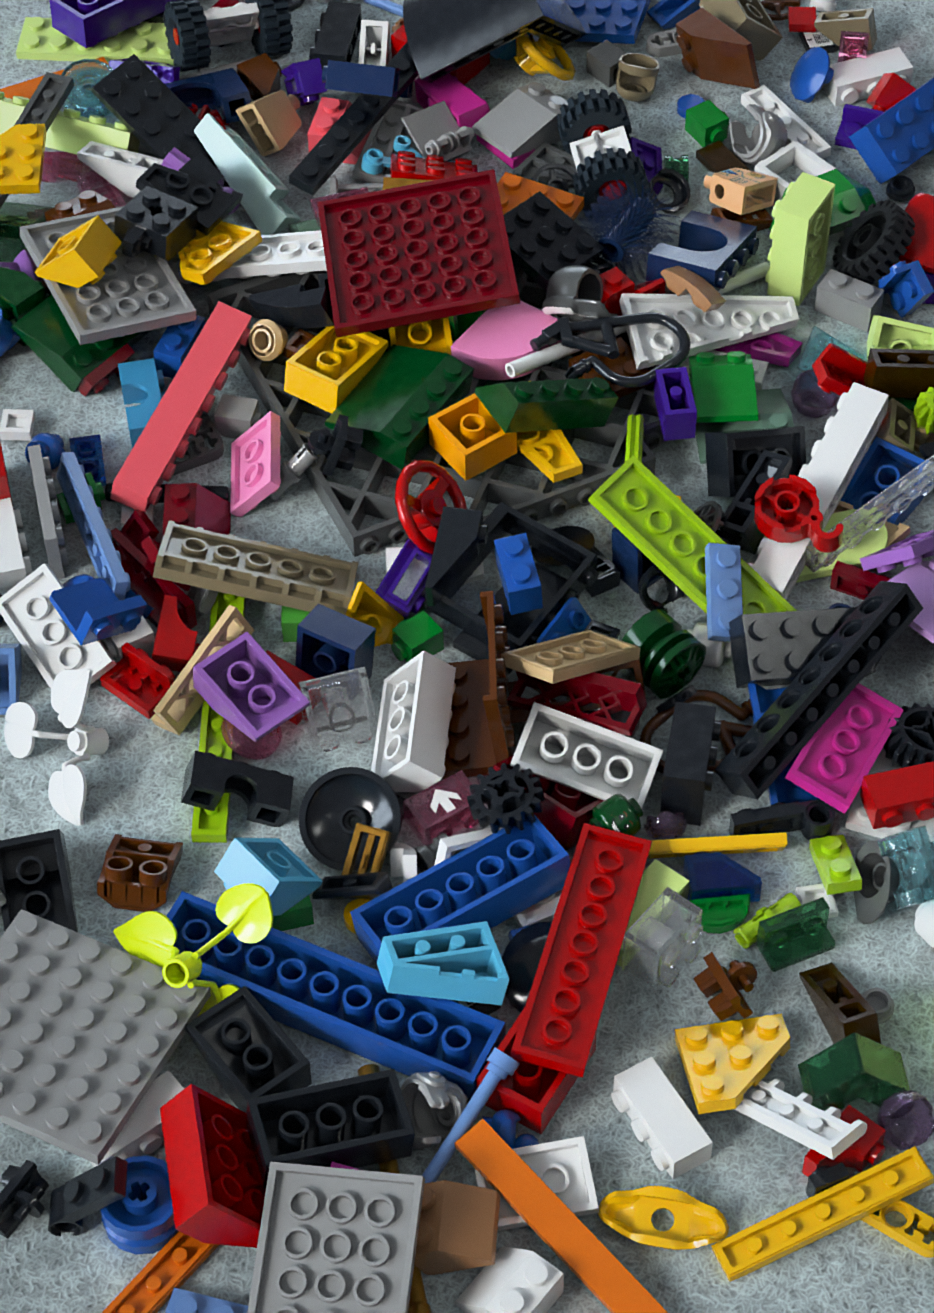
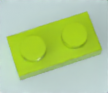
M843 834L809 839L810 852L827 895L862 890L861 875Z

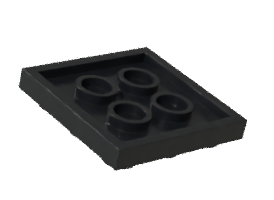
M540 191L503 215L512 261L546 292L548 281L555 271L565 266H587L600 257L605 249Z

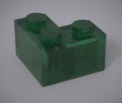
M855 1032L798 1064L803 1090L813 1098L811 1105L824 1112L832 1106L843 1110L845 1105L858 1098L878 1107H887L895 1104L898 1098L910 1092L901 1053Z

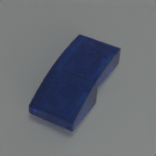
M100 434L69 438L71 452L75 453L78 463L83 465L85 474L91 472L95 483L101 482L102 486H106Z

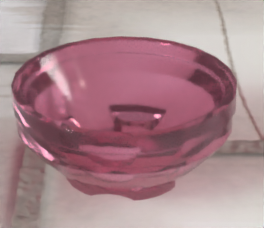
M225 718L222 720L221 730L225 742L234 752L245 758L254 760L270 757L280 744L282 738L281 726L255 742Z

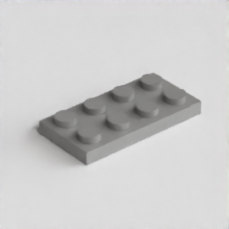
M40 444L28 446L49 567L58 579L65 578L63 567L69 566L66 547L59 548V546L65 545L62 524H55V522H60L61 520L57 500L51 501V499L56 498L53 477L46 478V476L52 475L49 456L42 457Z

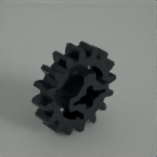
M502 763L501 770L499 771L489 767L488 776L477 775L479 785H470L471 795L467 796L473 820H478L482 829L490 825L492 833L496 834L500 828H504L506 834H510L512 827L517 826L522 831L524 830V821L527 820L534 823L536 821L534 812L540 813L543 811L541 802L545 801L541 782L539 777L533 776L530 768L522 772L520 764L516 763L513 769H508L506 763Z

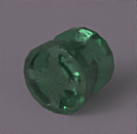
M665 155L664 168L674 169L681 173L688 182V155H681L679 158Z

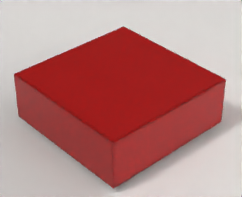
M788 7L789 32H816L814 25L816 7Z

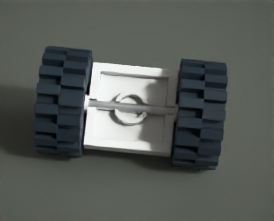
M199 0L167 2L165 5L166 10H164L166 18L164 20L166 27L165 35L168 39L167 45L171 51V59H174V66L180 67V72L207 68L211 62L210 47L251 40L252 46H255L254 50L258 53V56L266 53L269 57L290 53V49H292L291 42L293 41L291 34L293 27L290 23L291 13L288 12V2L285 0H245V2L237 3L231 7H212L206 11H203Z
M589 89V94L584 95L582 91L577 93V99L570 97L567 100L568 106L563 104L560 108L561 114L557 115V128L564 150L573 155L577 173H574L573 185L576 195L584 197V207L582 210H587V212L589 210L590 212L592 211L591 203L599 204L597 197L600 196L601 198L602 196L603 198L606 195L602 191L603 188L607 189L608 192H612L611 189L613 188H610V183L620 191L617 184L618 181L629 194L627 181L635 198L634 181L639 198H642L643 182V199L646 200L647 193L650 191L649 182L641 159L635 157L634 152L630 148L629 134L632 133V128L626 106L621 97L618 99L617 94L614 92L608 95L605 89H601L600 93H596L595 89Z

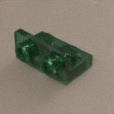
M823 897L759 921L756 946L771 971L776 972L835 948L836 942L827 929L830 907Z

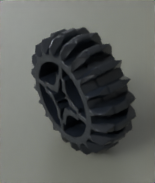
M914 703L911 708L903 706L900 718H894L897 721L896 725L889 727L892 732L883 746L886 751L885 757L893 760L892 767L901 768L934 761V708L929 703L925 707H921L917 703Z

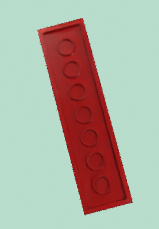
M587 823L583 824L511 1049L510 1057L513 1059L583 1078L650 853L651 840Z

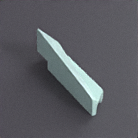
M207 113L196 126L194 132L230 188L243 194L240 203L261 232V235L278 234L288 228L289 224L300 221L299 216L281 200L285 198L290 190L237 132L230 127L225 130L210 113Z

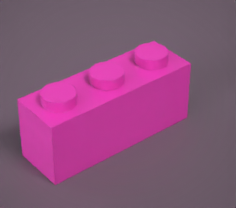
M450 73L432 83L423 81L421 78L414 80L417 102L421 107L425 109L445 101L459 127L467 126L472 128L476 122L490 111L489 105L484 99L477 96L469 87L463 85Z

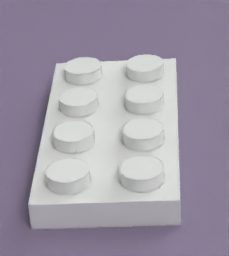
M44 563L0 597V614L51 690L56 676L65 670L92 669V684L117 664L100 640L80 645L49 600L52 591L64 587L52 569Z

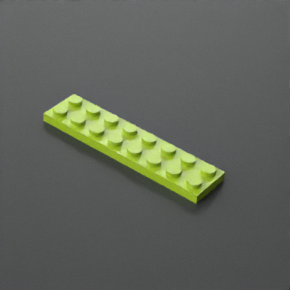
M632 455L589 497L588 501L707 614L705 546L708 543H726ZM741 558L743 614L797 611Z

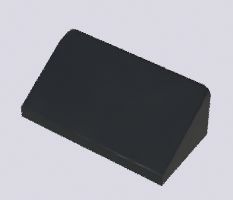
M388 872L327 876L323 878L321 886L313 892L312 897L315 900L378 897L393 889Z

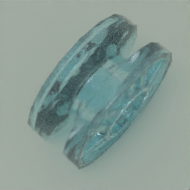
M82 59L67 66L61 75L72 77L74 88L63 104L64 109L78 110L81 112L80 116L87 118L90 115L103 117L109 115L111 111L92 93V87L111 73L113 69L108 64L96 59Z

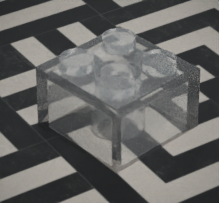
M667 887L624 934L622 972L654 994H657L663 986L669 988L676 981L680 973L679 968L685 962L692 963L701 950L699 940L703 931V926L701 925L703 910Z

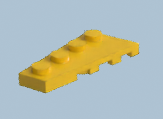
M561 429L517 432V449L553 483L583 473V464Z

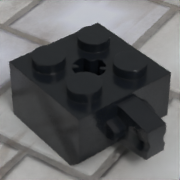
M146 186L115 214L114 234L123 242L124 249L122 254L134 258L142 251H145L169 262L196 236L198 207L163 193L158 189Z

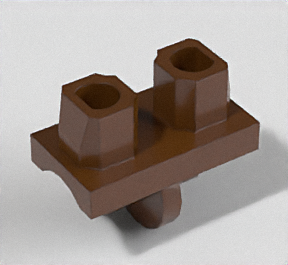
M713 952L706 955L703 959L708 968L693 979L707 998L718 990H723L708 1001L714 1014L721 1022L737 1011L744 1019L752 1015L753 1011L740 990L745 992L753 990V983L758 974L754 965L750 962L734 960L729 964L730 969L727 970L720 965Z

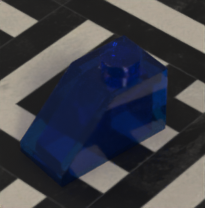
M697 852L693 855H685L683 874L690 881L688 900L750 894V902L760 901L761 877L721 852Z

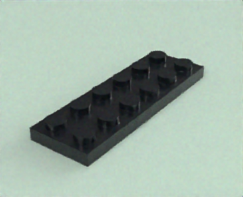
M135 54L92 87V93L157 158L164 159L175 147L190 159L198 152H201L217 168L194 132V129L201 120ZM224 178V186H223V187H229V188H230L229 184L227 183V181H226L225 178Z

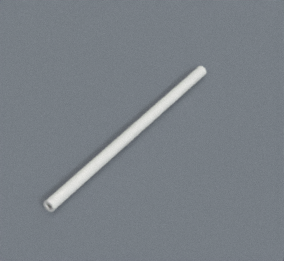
M762 262L737 272L734 278L731 277L728 280L725 288L720 289L718 292L722 295L766 277L770 268L769 263ZM625 326L613 328L615 337L627 332ZM601 330L588 331L577 335L578 337L596 342H604ZM559 342L506 363L505 370L507 375L513 378L581 350L562 346Z

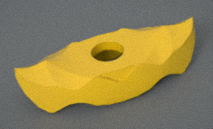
M647 1186L635 1190L614 1191L605 1196L598 1206V1216L604 1223L621 1235L646 1246L660 1247L668 1250L698 1248L723 1240L729 1232L727 1220L717 1208L695 1199L686 1192L669 1187ZM666 1209L673 1214L674 1224L669 1230L659 1231L652 1225L651 1219L657 1210Z

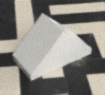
M361 20L358 63L386 66L391 51L389 21Z

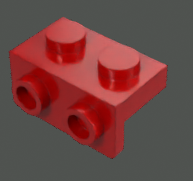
M833 343L828 344L812 364L818 380V386L828 394L834 392L841 396L843 392L848 393L853 382L866 386L863 377L867 362Z
M126 642L121 646L123 658L116 663L117 665L100 677L101 686L150 719L155 714L153 710L175 681V675L166 665H159L153 661L143 649H136Z

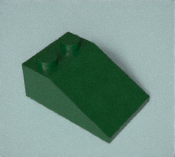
M0 267V308L3 309V316L14 324L46 299V289L40 281L33 280L24 272ZM20 338L18 343L23 347L27 344Z

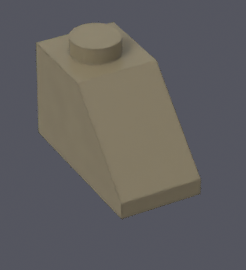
M873 8L819 12L814 22L815 28L845 52L866 53L873 49L877 41Z
M892 398L888 401L887 414L875 437L877 436L912 454L914 452L916 419H914L913 411Z

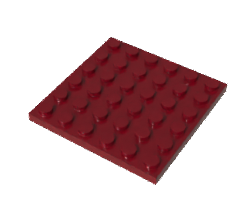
M494 169L317 202L334 327L337 337L520 304Z

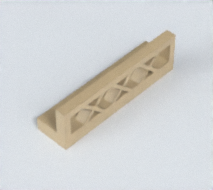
M229 605L157 704L153 710L155 714L151 718L155 725L181 735L205 701L193 687V667L248 631L252 635L255 631L236 607Z

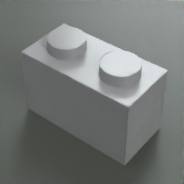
M830 269L817 286L814 311L868 332L873 315H881L884 290Z

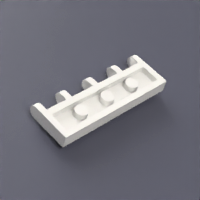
M773 1079L770 1083L761 1080L756 1087L751 1086L743 1094V1101L734 1109L832 1160L862 1137L867 1130V1123L860 1119H857L852 1124L841 1120V1110L832 1106L824 1112L812 1106L813 1098L805 1092L797 1097L784 1092L785 1084L779 1079Z

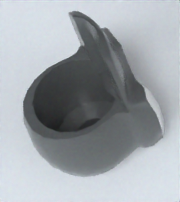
M582 265L565 266L555 271L549 279L546 299L542 303L544 314L555 318L568 317L569 321L618 316V314L609 313L605 305L601 303L603 295L602 279L599 273L592 268Z

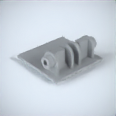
M445 101L401 119L423 158H427V155H439L444 157V161H448L472 150L469 143L475 135L474 130L467 126L459 127Z

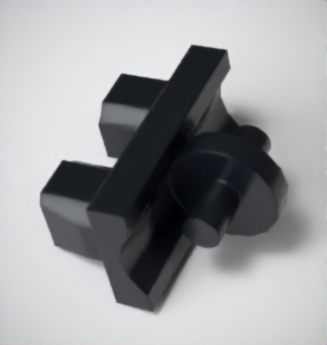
M339 414L332 434L325 428L314 430L310 433L308 438L310 449L315 455H325L327 458L323 469L324 475L332 476L335 467L349 471L353 467L356 450L359 451L362 445L363 430L349 427V416Z
M26 1160L21 1167L9 1165L2 1174L1 1183L4 1189L0 1192V1234L7 1239L28 1214L40 1218L45 1212V1208L39 1200L50 1185L38 1173L36 1164L29 1160Z

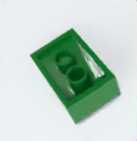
M731 351L727 355L700 352L696 356H689V380L697 410L696 423L758 421L754 368L751 354H746L742 351Z

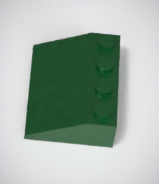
M50 295L11 326L20 338L72 392L77 391L85 376L126 343L132 347L151 332L144 331L80 345L53 295Z
M393 344L325 421V426L333 430L339 414L349 416L348 426L363 430L361 447L402 470L429 441L428 417L457 403L468 395L474 368L446 353Z

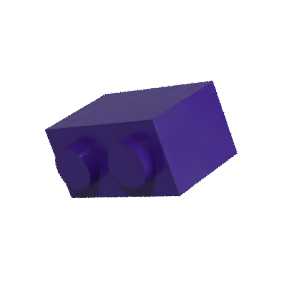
M687 368L656 369L654 399L664 441L695 438L697 410Z

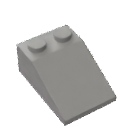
M533 82L515 89L476 122L472 129L476 135L508 157L513 158L537 149L543 142L552 144L561 141L557 128V115L561 114L560 108L562 105L568 106V103L564 98L556 96L547 90L543 84Z

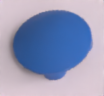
M821 47L811 48L797 61L790 79V88L795 99L810 103L822 86L832 80L834 70L830 68L829 55L825 49Z

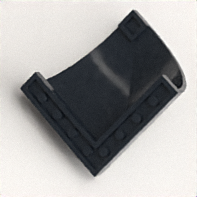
M404 0L403 21L410 51L421 80L429 83L444 77L527 32L562 47L587 35L581 22L564 0Z

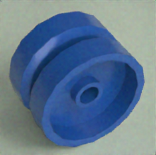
M132 1156L125 1159L128 1161L126 1197L99 1211L109 1240L119 1249L136 1255L153 1254L160 1251L179 1231L175 1229L167 1163L152 1156Z

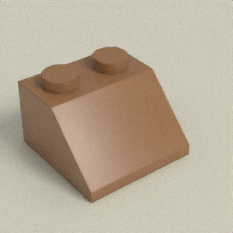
M448 1180L425 1183L414 1265L426 1275H437L494 1265L501 1194L497 1190Z

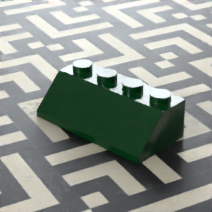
M599 377L507 382L476 387L474 392L505 433L604 427L619 398L611 389L609 383Z

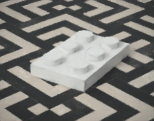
M584 1136L513 1149L576 1217L599 1213ZM474 1168L477 1186L495 1190ZM500 1196L498 1231L529 1226Z

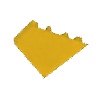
M363 581L357 583L347 608L346 616L376 628L374 647L384 644L392 645V629L403 621L404 617Z

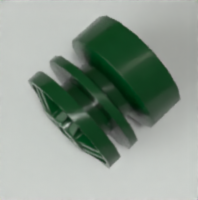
M662 609L653 610L643 615L631 626L622 641L640 648L639 659L644 685L661 699L671 697L688 685L699 672L706 656V646L694 638L687 630H682L681 625ZM628 668L627 670L635 676L634 668Z

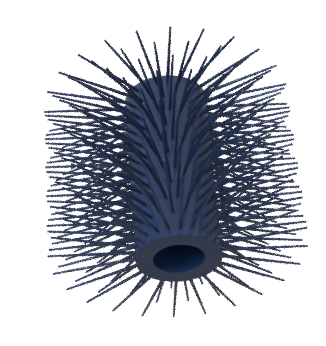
M618 181L617 184L622 196L620 195L619 197L611 189L612 192L610 193L613 194L614 198H610V202H605L608 206L603 203L601 204L599 201V204L591 203L592 206L596 205V208H601L600 211L602 213L595 212V209L591 206L592 211L589 214L592 212L594 213L592 215L597 218H595L596 220L588 218L587 221L589 220L595 228H589L588 226L580 227L584 230L588 228V230L592 231V234L596 235L592 237L598 240V243L605 248L601 258H605L609 262L611 261L610 264L615 262L617 267V262L620 264L621 261L622 270L627 276L625 267L633 270L634 267L631 264L633 259L637 262L635 263L637 267L639 265L641 268L640 264L648 260L646 255H648L650 249L652 250L651 247L654 248L660 240L667 244L665 241L669 242L670 238L666 239L668 236L662 237L661 235L672 233V231L668 229L663 231L664 229L660 228L658 224L679 225L671 224L669 221L664 222L654 219L655 217L661 219L659 217H663V215L676 217L655 212L674 208L654 209L656 205L651 203L657 196L650 202V198L643 199V182L642 198H639L634 181L635 198L626 181L629 200L626 194L624 196L622 192L623 186H620Z

